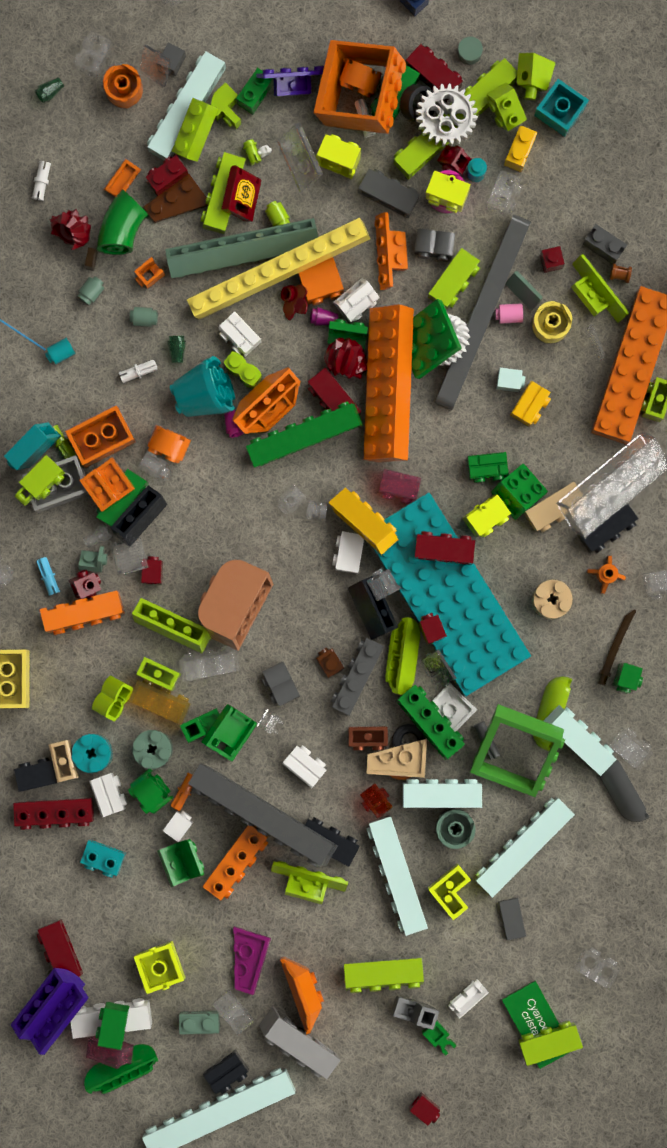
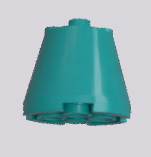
M212 356L203 360L170 385V391L175 396L177 402L175 403V408L179 414L183 413L186 417L223 414L235 409L232 400L236 399L231 379L228 372L225 373L219 366L221 361L217 357Z

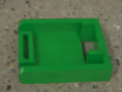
M227 704L202 740V743L228 760L233 761L255 729L257 722ZM221 741L227 744L224 751L217 748Z

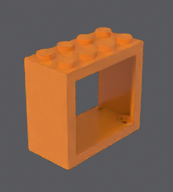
M330 40L313 113L328 127L389 134V129L393 126V112L398 104V91L402 87V73L406 70L405 60L394 46ZM347 59L365 65L386 67L375 116L336 112L342 88L339 79Z

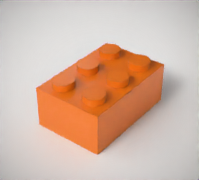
M117 405L65 431L81 464L85 468L136 443Z

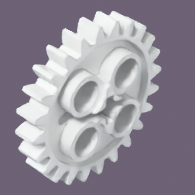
M441 84L440 90L433 86V93L427 90V97H421L422 102H418L417 105L420 109L416 110V115H419L416 118V122L421 123L418 129H424L423 136L430 135L428 141L434 138L436 139L435 145L442 141L443 147L446 142L453 146L454 141L460 144L461 138L467 140V134H472L471 128L476 126V123L473 121H476L478 118L474 114L478 109L472 108L475 101L469 102L471 94L465 96V89L459 92L458 85L451 89V84H449L447 89H445L444 85ZM450 99L453 104L446 105L443 100ZM436 111L438 116L431 117L428 112ZM444 113H445V114H448V113H449V114H450V117H448V116L444 117L443 114H444ZM461 113L465 119L459 120L455 115ZM442 125H447V126H449L450 131H448V132L443 131V130L441 129V126H442Z

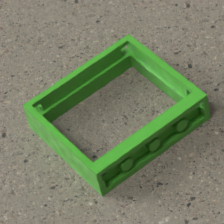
M498 704L475 755L470 773L536 797L538 791H542L544 788L545 776L549 777L551 773V763H555L558 758V748L562 749L564 745V729ZM500 723L553 742L535 781L483 762Z

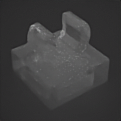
M267 709L257 726L270 734L272 732L277 734L278 731L274 729L277 723L281 725L284 723L280 720L281 717Z

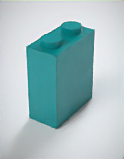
M49 422L34 424L4 455L8 460L7 464L16 470L30 468L61 435Z

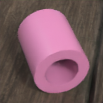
M499 305V308L495 309V319L499 320L500 324L523 323V305Z

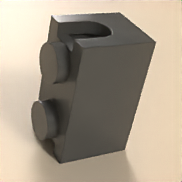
M597 224L594 225L582 244L611 264L616 263L627 246L626 243Z

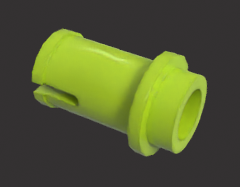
M253 139L244 142L243 150H246L250 165H254L255 162L256 164L260 163L262 160L257 153V142H254Z

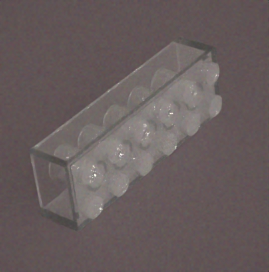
M642 432L556 504L573 532L586 538L667 470V458L656 438Z

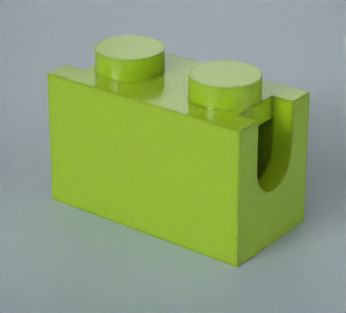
M144 657L136 675L174 691L175 684L178 678H180L181 673Z

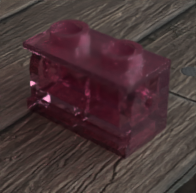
M384 469L379 494H382V498L393 500V497L400 498L402 503L411 504L417 499L421 478Z
M95 1036L88 1038L86 1058L116 1069L124 1064H131L133 1044L123 1041L122 1049L118 1050L98 1046L99 1039H96Z

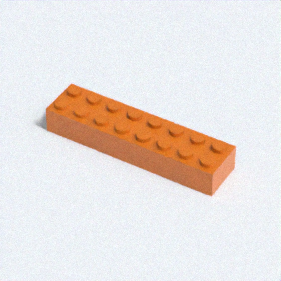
M642 286L637 290L591 431L592 434L626 445L630 443L667 330V294Z
M398 304L370 308L363 460L373 462L408 461L414 309Z

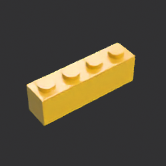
M345 487L328 502L333 512L381 555L399 540L395 534L396 528L390 522L386 524L381 514L378 512L374 513L366 501L361 502L360 497L355 491L350 492Z

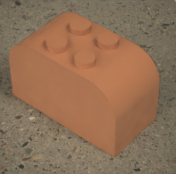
M231 560L222 565L217 574L211 578L208 591L204 592L201 597L198 616L212 639L239 651L274 584L269 572L242 560Z

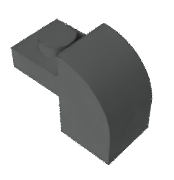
M396 996L390 1015L411 1021L417 1026L434 1030L439 1011L417 1000Z

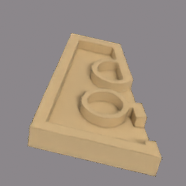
M427 739L368 754L366 774L425 778Z

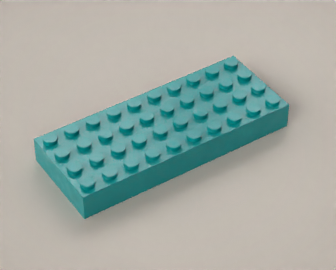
M430 492L384 520L386 524L390 522L396 528L395 534L399 540L382 555L373 547L372 549L418 623L422 621V616L427 614L439 615L447 637L431 644L436 651H440L456 677L454 681L464 697L531 657L528 649L474 563L467 565L414 559L416 536L421 534V531L432 532V536H440L441 533L452 534V538H458Z

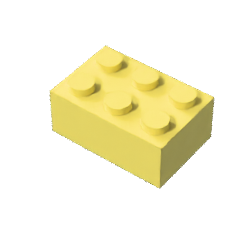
M0 650V708H29L30 650Z

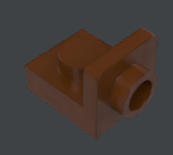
M326 647L317 653L319 657L316 659L328 678L344 669L333 648L328 650Z

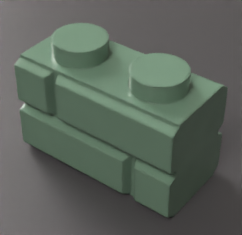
M220 1010L192 1011L191 1013L189 1011H181L179 1014L180 1034H214L220 1031Z

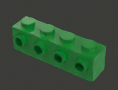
M414 685L400 696L396 702L443 759L447 760L465 745L463 742L464 737L460 732H455L450 727L452 723L446 716L442 717L440 715L438 706L433 701L429 702L425 697L427 693L421 686L417 687Z

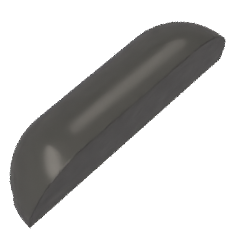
M616 760L599 777L620 814L631 822H642L648 819L649 815L646 813V808L619 760Z

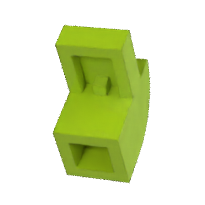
M225 82L214 93L211 105L219 108L215 116L217 121L224 117L223 121L229 127L233 126L237 129L241 125V119L231 108L237 103L236 98L238 94Z

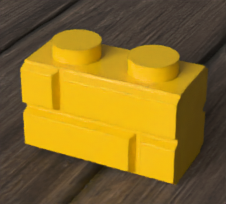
M519 126L504 166L522 172L535 141L536 131Z
M530 381L510 416L528 427L532 423L536 425L541 416L538 412L542 407H547L551 400L548 397L551 392Z

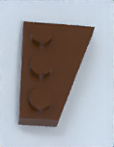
M188 174L143 207L152 220L157 223L209 205L205 204L207 200L205 194L190 174Z

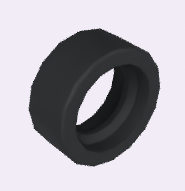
M413 84L404 90L400 98V109L406 119L416 122V118L419 115H415L413 111L414 97L418 92L427 97V90L433 93L431 88ZM429 111L428 113L432 117L435 111Z

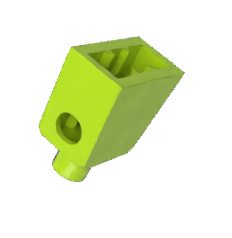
M519 53L517 85L526 88L524 99L535 101L537 91L548 90L556 62L536 53Z

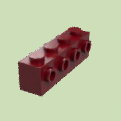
M93 798L13 803L14 826H20V830L32 829V825H39V829L51 828V824H58L59 828L70 827V823H78V826H90L89 822L94 821Z

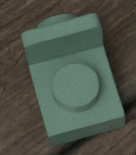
M100 546L99 552L82 550L78 565L79 570L102 573L103 565L107 564L108 554L104 553V547Z

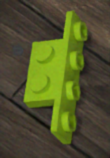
M580 255L572 265L582 279L573 284L571 288L594 317L607 309L617 323L621 322L629 314L628 310L585 255Z
M273 861L271 872L289 877L285 895L321 905L327 887L345 892L348 881L341 877L326 876L323 872L308 871L302 866H290L283 861Z

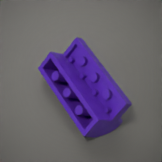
M54 968L11 1023V1027L19 1039L31 1040L38 1054L45 1055L89 997L83 990L85 983L71 971Z

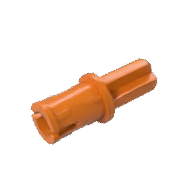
M187 773L182 785L177 788L178 792L171 803V807L178 811L182 809L188 796H191L192 786L188 784L193 776L191 773Z

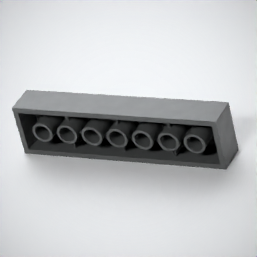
M200 764L188 783L192 786L191 790L200 796L207 795L209 797L208 801L217 806H225L224 811L233 816H241L242 822L249 826H257V831L269 837L272 835L275 837L274 842L281 846L287 847L288 845L291 847L290 851L299 857L306 856L308 858L307 862L315 867L327 866L338 847L335 843L207 765Z

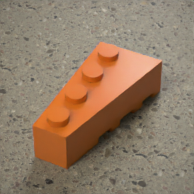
M119 591L92 596L91 599L75 600L72 602L73 604L63 603L55 605L54 609L47 610V608L40 609L45 632L54 633V636L64 634L65 629L72 628L75 631L83 629L84 624L91 623V626L103 623V619L109 618L110 621L120 619L121 615L125 614Z

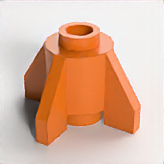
M607 556L606 564L598 570L587 569L588 574L597 575V579L602 583L601 594H605L608 584L613 583L616 579L625 580L626 576L618 573L616 566L612 565V556ZM606 570H609L611 577L606 576Z

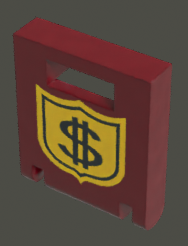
M233 165L230 168L221 209L243 221L253 222L261 179ZM236 203L246 208H239V210L235 209Z

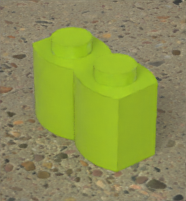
M232 351L224 361L228 372L236 377H240L242 383L251 389H254L263 379L259 369L247 363L245 358L237 352Z
M110 675L105 680L101 693L95 698L92 710L112 721H116L122 713L124 704L131 697L133 687Z

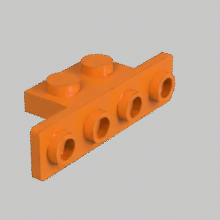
M383 212L375 216L374 223L376 228L380 290L393 287L392 270L403 271L408 269L406 232L390 231L388 212Z

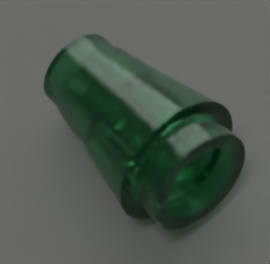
M57 77L39 85L35 93L42 103L49 102L64 87V84Z
M169 336V341L167 342L172 363H183L186 345L184 336Z

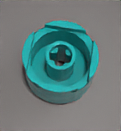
M87 734L80 737L72 748L74 764L86 773L104 770L113 758V750L109 740L99 734ZM95 749L94 753L97 754V756L90 758V753H88V751Z

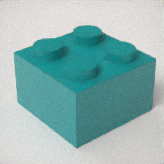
M557 79L536 108L534 116L565 137L587 107L589 100L560 79Z

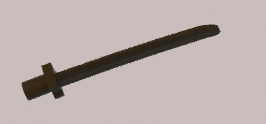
M635 609L625 615L603 669L599 672V685L605 686L607 679L611 676L610 670L626 631L636 613Z

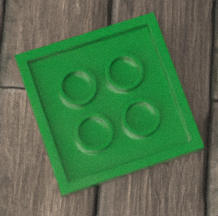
M436 299L413 318L412 372L415 378L421 379L462 349L444 304L439 299Z

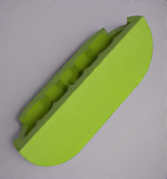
M409 617L402 618V621L397 625L398 628L391 632L385 675L386 682H389L392 692L400 695L408 691L414 683L420 643L419 625L414 619Z
M556 677L547 684L536 719L544 721L558 705L565 709L571 690L572 678ZM533 735L536 744L546 751L550 750L553 742Z

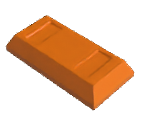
M125 159L104 190L114 197L122 189L126 192L141 169Z

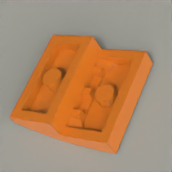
M113 457L79 480L101 512L135 489Z

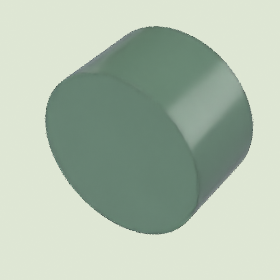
M475 37L462 39L457 52L460 61L467 65L477 63L482 55V43Z

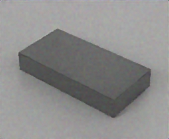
M518 897L499 901L506 939L512 940L526 937Z

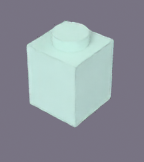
M500 368L496 389L519 392L520 388H524L525 376H522L523 370Z

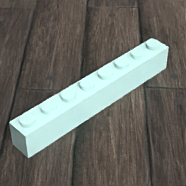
M277 1068L271 1071V1075L266 1078L260 1076L252 1080L253 1084L247 1087L245 1084L240 1085L234 1089V1093L229 1095L227 1092L221 1094L212 1103L210 1101L203 1102L199 1105V1109L195 1111L188 1109L181 1113L182 1117L177 1119L171 1117L163 1121L164 1125L158 1128L156 1125L145 1130L146 1133L142 1137L146 1148H178L295 1094V1088L287 1070Z

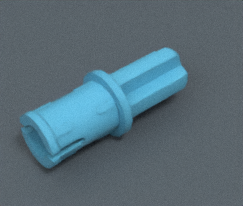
M46 557L38 559L36 563L42 576L40 579L44 581L48 595L60 592L54 577L55 573L52 572L48 559Z

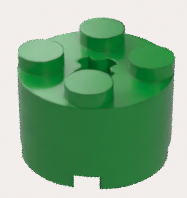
M152 769L146 770L130 783V788L128 789L130 795L139 800L141 803L140 807L146 814L149 812L155 814L173 799V795H168L171 791L158 774L156 776L151 774L153 772Z

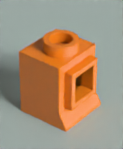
M152 257L134 271L137 276L134 278L141 287L145 286L147 289L165 276L164 271L156 265ZM150 270L154 276L147 281L143 275Z

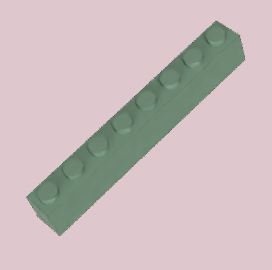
M312 218L165 249L171 278H182L185 275L201 274L204 271L219 270L223 267L238 266L242 263L275 258L318 238L315 220Z

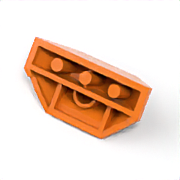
M288 367L267 375L239 402L232 420L245 434L268 432L295 406L301 381Z
M281 957L280 962L307 1035L311 1032L321 1011V1002H324L321 990H316L315 984L318 982L314 972L310 973L309 968L286 957Z

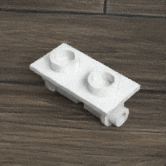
M479 980L472 981L463 990L462 994L460 993L453 1000H450L448 1006L459 1019L489 993Z

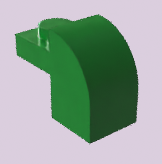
M217 708L180 725L188 743L208 733L220 715Z

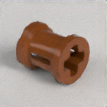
M613 263L610 280L617 279L629 283L632 267H621Z

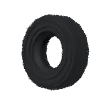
M404 724L396 729L393 734L392 743L393 747L403 745L402 738L408 733L414 734L417 741L426 739V737L415 724Z

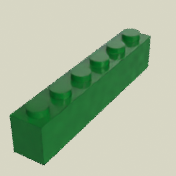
M344 402L338 405L339 409L334 411L327 409L320 412L321 416L317 418L310 416L303 419L302 424L296 426V423L285 426L286 430L282 432L275 430L268 433V437L261 440V437L251 440V444L247 445L246 448L254 468L363 426L355 404Z

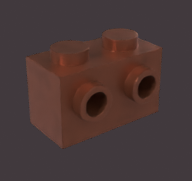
M349 727V747H353V750H364V746H372V750H384V746H388V727Z

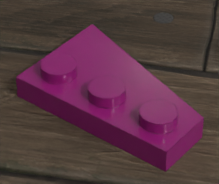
M234 926L235 989L254 995L271 938Z

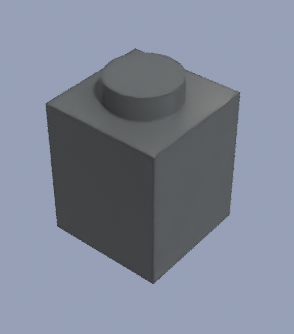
M168 42L158 60L160 71L168 76L170 74L176 76L186 58L185 51Z

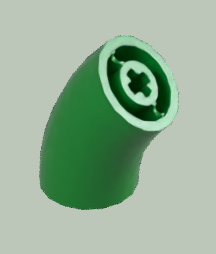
M123 189L113 199L103 217L97 240V250L101 253L110 255L131 253L136 233L143 220L148 216L147 212Z

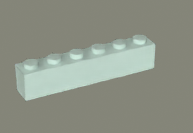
M206 51L203 56L200 55L197 59L195 70L193 72L190 71L184 88L181 87L178 90L176 101L174 104L171 103L166 112L167 116L164 120H160L157 125L158 130L156 134L151 135L147 142L149 152L162 160L174 155V152L171 151L192 98L206 102L226 69L224 61Z
M550 798L544 804L545 809L541 813L536 812L530 819L532 822L527 827L525 825L517 831L518 836L504 844V851L500 855L498 853L493 855L489 860L491 864L487 868L483 866L475 874L477 876L475 880L492 898L575 815L559 798Z
M391 816L370 822V827L366 829L369 838H374L376 846H373L376 858L380 857L382 862L379 865L381 875H386L388 880L385 887L388 895L392 894L394 902H391L394 914H399L400 920L397 923L400 932L404 931L407 936L428 929Z

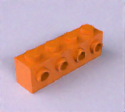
M248 825L203 885V888L219 900H222L224 897L228 899L234 891L231 888L235 881L239 883L245 876L244 869L247 866L251 868L256 861L255 854L258 850L262 852L269 842L266 841L268 836L258 832L255 826Z

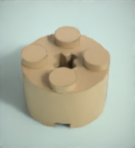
M548 580L541 583L532 595V606L535 612L546 619H557L565 615L572 605V593L569 587L564 582L558 580ZM550 595H552V597H556L554 605L552 604V602H548L547 600L548 598H550Z

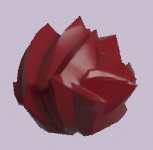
M77 209L73 211L68 210L67 213L62 212L61 215L52 216L49 219L52 229L51 235L57 236L65 244L74 245L71 250L84 246L89 242L91 225L88 224L87 215L80 217Z
M338 338L328 346L324 353L325 364L329 371L333 372L334 376L341 374L346 376L347 379L351 377L361 379L362 374L367 371L366 355L362 346L355 340Z

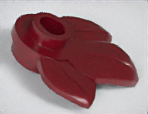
M288 285L281 290V299L284 301L283 312L289 321L292 320L295 313L306 314L308 304L305 297L308 291L303 285Z

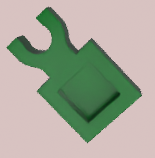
M436 1020L434 1030L424 1028L421 1031L434 1047L440 1045L445 1056L448 1054V1051L445 1049L446 1045L450 1044L453 1048L456 1047V1043L452 1039L447 1038L450 1034L438 1020Z

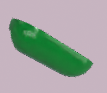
M139 1044L94 1065L85 1077L84 1086L86 1092L92 1094L93 1091H101L102 1094H105L148 1074L153 1070L152 1066L158 1062L156 1052L149 1045Z

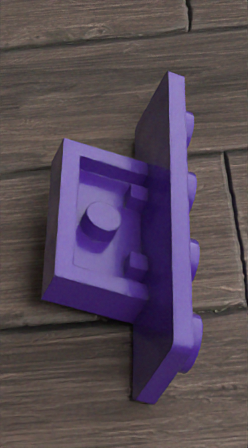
M314 66V70H308V67H297V71H291V68H280V72H274V69H264L263 73L256 74L257 78H273L274 96L311 94V75L323 74L324 66Z

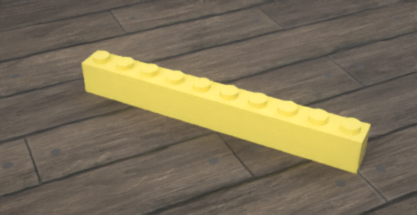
M358 218L187 299L194 317L202 319L370 240V236L361 218Z

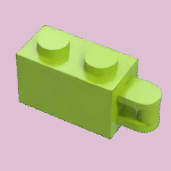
M45 455L19 482L23 487L14 497L24 506L34 497L37 500L45 499L51 492L50 488L54 484L57 486L62 482L65 472L50 457ZM26 490L31 493L28 497L23 494Z

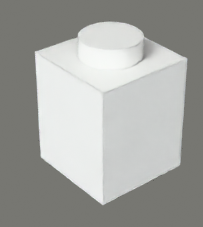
M177 811L163 831L179 842L193 824L190 820L192 817L185 811L181 813Z

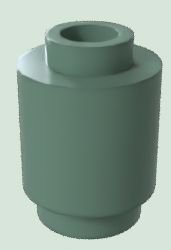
M95 276L93 279L89 277L80 288L77 297L87 305H90L92 302L94 303L105 289L102 286L104 283Z
M134 307V310H130V322H133V326L152 327V325H157V310L147 307Z

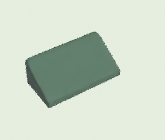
M515 271L505 284L530 310H533L542 300V296L518 271Z

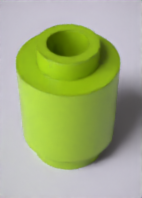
M273 201L266 206L265 213L273 227L290 223V217L281 202Z

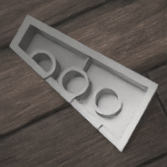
M272 1007L259 1025L265 1036L264 1040L272 1046L274 1044L279 1046V1050L286 1056L292 1055L295 1057V1061L302 1067L306 1065L310 1067V1071L319 1078L323 1076L327 1079L340 1062L339 1056L319 1040L315 1039L313 1041V1037L310 1034L306 1035L304 1029L300 1028L297 1030V1026L292 1020L288 1019V1017L282 1019L277 1012L278 1010Z

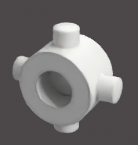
M265 145L260 147L257 153L263 158L269 155L272 149Z

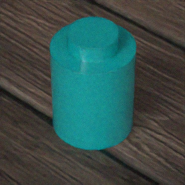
M474 158L469 162L467 177L470 181L480 182L484 179L487 170L486 162L481 158Z
M67 337L46 348L48 352L45 353L49 362H54L56 365L76 354Z

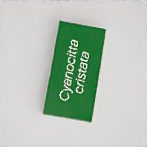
M535 980L501 999L521 1036L528 1033H533V1035L541 1033L540 1030L546 1027H551L552 1029L559 1027L558 1020ZM566 1054L538 1062L537 1065L541 1069Z

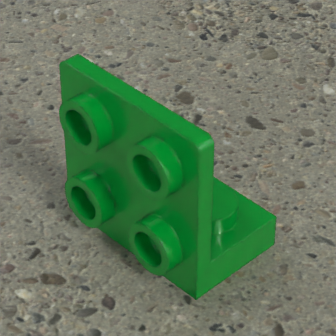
M522 464L503 479L491 493L501 498L511 512L510 515L514 520H517L525 511L547 494L548 490L527 466Z

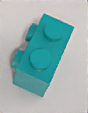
M90 839L80 863L85 864L84 868L92 871L99 869L103 871V875L113 878L114 875H119L126 852Z

